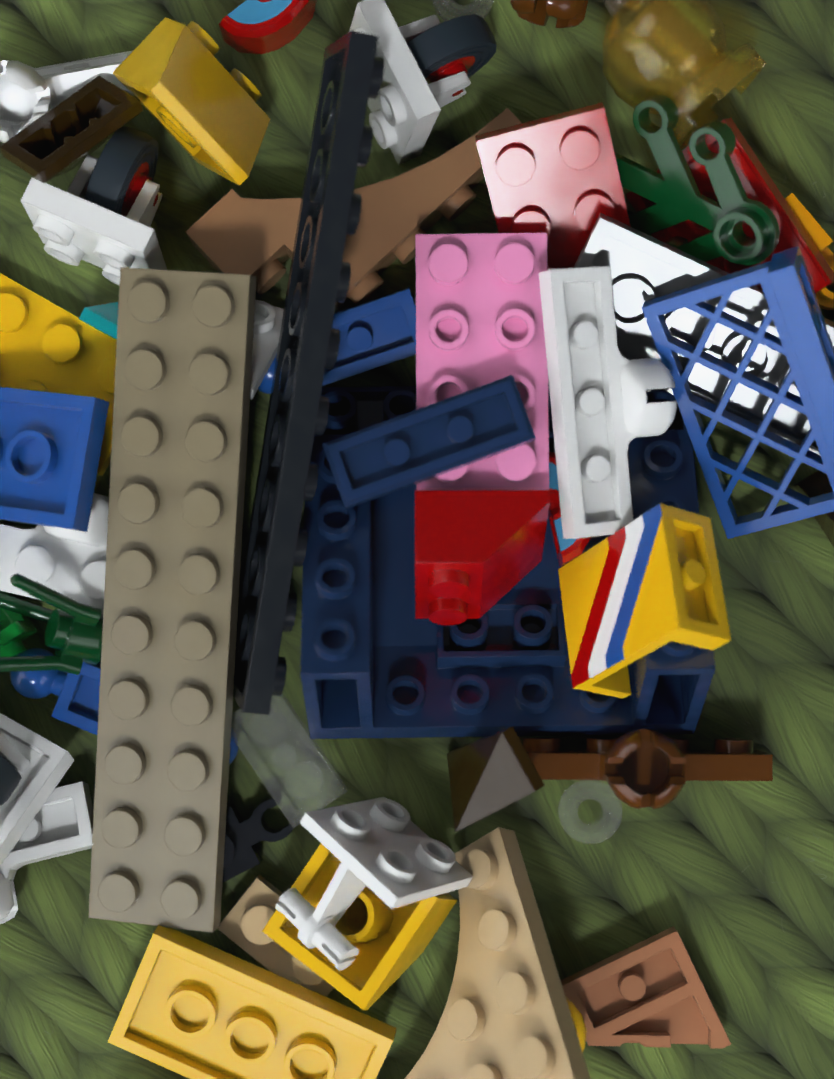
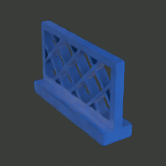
M799 246L773 254L769 262L645 301L641 307L661 362L670 370L675 381L676 388L671 389L727 539L833 512L834 348ZM761 284L769 309L759 327L723 311L732 292ZM721 296L716 307L704 302ZM685 307L710 320L696 347L670 335L663 314ZM772 319L779 337L766 332ZM716 323L752 339L738 367L703 351ZM760 343L786 355L790 369L780 387L745 371ZM678 354L689 359L684 370L682 368ZM696 363L731 379L717 406L692 394L687 380ZM793 380L800 397L788 392ZM738 383L773 399L759 426L725 410ZM781 403L805 414L808 418L810 429L800 446L766 430ZM699 413L710 417L706 427H704ZM717 422L751 437L738 463L713 451L709 437ZM814 439L820 455L809 450ZM759 442L793 457L779 483L746 467ZM801 462L826 473L833 492L809 498L788 488V485ZM721 471L731 475L727 484L724 482ZM739 479L772 495L763 511L737 517L730 495ZM780 499L789 503L776 507Z

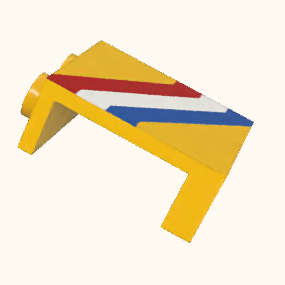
M660 503L616 531L615 534L610 535L558 569L573 689L624 699L632 694L628 665L670 641L712 651L731 641L710 517Z

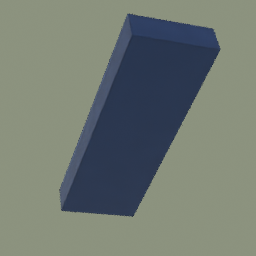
M513 375L322 445L346 509L533 442L535 441V435Z

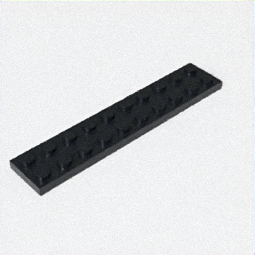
M356 31L348 32L326 47L322 64L239 590L233 697L242 712L269 715L272 696L282 695L286 680V658L279 657L282 632H291L296 618L297 595L294 592H289L293 566L301 567L303 565L307 550V528L299 527L303 502H311L313 500L318 482L317 462L310 461L314 435H323L328 420L329 398L328 396L321 395L325 369L332 370L334 368L339 352L340 332L338 329H332L335 303H343L345 301L350 284L351 265L349 262L342 261L346 234L354 235L356 233L361 216L362 197L359 194L353 193L357 166L365 167L367 165L373 141L372 126L364 125L368 98H377L384 73V58L375 56L378 36Z

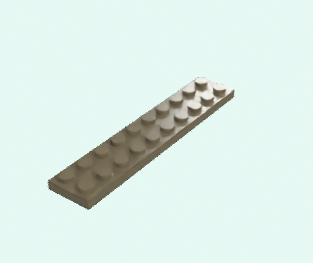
M120 267L92 844L94 845H92L88 918L158 926L159 924L163 927L213 933L220 926L256 276Z

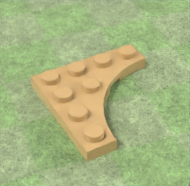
M498 827L454 853L455 861L466 869L473 878L468 887L458 889L460 933L453 982L436 1031L424 1053L404 1079H590L515 831Z

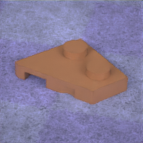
M674 926L560 980L565 996L582 1013L587 1029L586 1042L588 1046L620 1047L624 1043H640L644 1047L671 1048V1044L709 1045L713 1049H723L731 1045Z

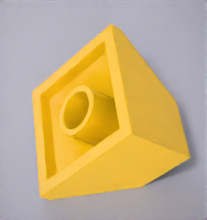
M320 843L291 888H296L316 909L341 861ZM366 886L335 925V928L353 946L359 949L358 955L354 956L356 959L353 963L342 971H339L317 947L308 949L298 939L299 930L278 910L274 912L262 932L364 1011L368 1010L424 952L457 902V899L449 893H444L391 909Z

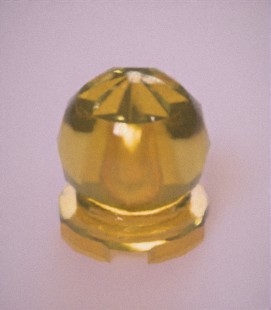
M626 0L607 22L602 44L603 74L619 99L634 109L639 103L658 94L669 97L676 104L679 118L673 132L681 150L689 145L691 135L697 129L719 118L711 109L719 100L727 96L734 88L742 95L767 65L749 43L741 46L736 51L727 49L725 25L711 3L706 0ZM650 107V115L661 116L655 108Z

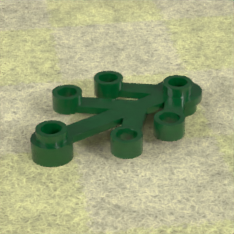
M658 94L639 103L633 112V124L636 131L646 138L661 174L614 152L622 187L656 203L634 213L627 210L631 227L650 235L689 219L711 230V232L691 241L675 236L666 240L665 243L705 262L722 256L735 264L754 265L768 258L778 245L780 237L779 225L775 215L766 205L747 198L730 158L736 145L732 129L723 122L712 121L697 129L691 135L689 141L692 157L697 163L704 165L718 199L717 202L700 193L673 132L679 118L678 109L673 100L665 95ZM650 107L655 108L660 113L662 118L661 127L651 121L649 116ZM706 134L712 135L718 141V154L713 153L707 147L705 141ZM743 221L751 226L756 239H752L745 234L742 227Z

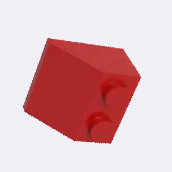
M415 490V619H429L438 625H457L465 622L467 619H480L542 561L550 505L549 490Z

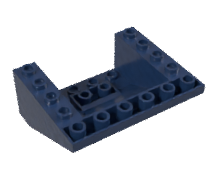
M548 384L549 452H555ZM416 386L322 387L321 395L328 396L329 398L328 420L323 435H314L310 461L317 462L318 482L313 500L311 502L304 501V528H307L308 541L303 562L300 675L310 739L485 737L511 726L517 736L624 735L628 731L648 729L663 734L695 733L715 672L714 650L670 641L628 665L632 694L624 699L572 688L558 574L560 566L549 517L547 519L542 561L480 619H467L465 622L457 625H438L429 619H415L416 484L346 509L322 444L415 411ZM661 389L646 392L647 403L676 401L674 395ZM677 405L674 420L665 433L658 436L634 438L629 442L627 456L633 520L660 503L699 514L693 446ZM610 535L591 537L582 553Z

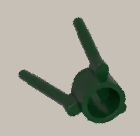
M16 573L12 575L10 581L13 586L58 609L51 610L1 592L0 608L47 623L44 642L47 647L54 648L57 656L0 657V672L59 670L79 675L83 662L94 665L100 662L103 630L101 608L79 603L21 574Z

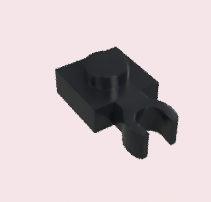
M274 796L265 799L255 808L252 816L244 820L241 819L234 804L227 807L223 882L261 863L262 858L255 844L260 841L276 842L284 839L292 832L295 826L293 822L278 830L271 829L265 824V811L280 804L282 801L280 797Z

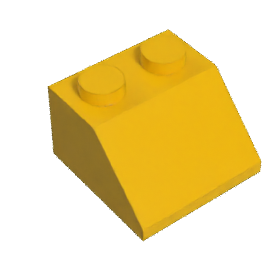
M165 17L115 69L113 75L134 97L140 100L141 104L197 163L240 186L250 175L270 122L269 116L256 103L262 95L243 73L235 68L229 73L214 57L220 48L201 26L194 21H191L186 26L183 23Z

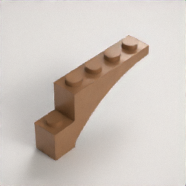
M508 108L472 137L436 159L394 178L354 189L353 193L359 194L362 197V208L356 233L354 235L346 234L342 261L350 263L351 276L345 301L343 303H335L339 311L344 309L351 301L355 305H359L369 300L384 283L380 274L396 259L406 264L416 256L415 234H427L426 232L443 216L449 222L454 220L474 201L477 195L472 189L485 178L475 136L521 124L522 122ZM231 189L185 232L193 246L219 273L256 276V292L261 295L272 288L285 274L287 269L283 263L288 258L292 260L301 198H241Z

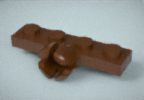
M648 729L628 731L619 738H586V749H561V738L556 737L522 738V745L542 780L606 781L618 799L636 809L641 807L663 808L676 799L686 781H773V756L761 750H754L753 739L717 738L715 739V750H689V739L669 738L661 732Z

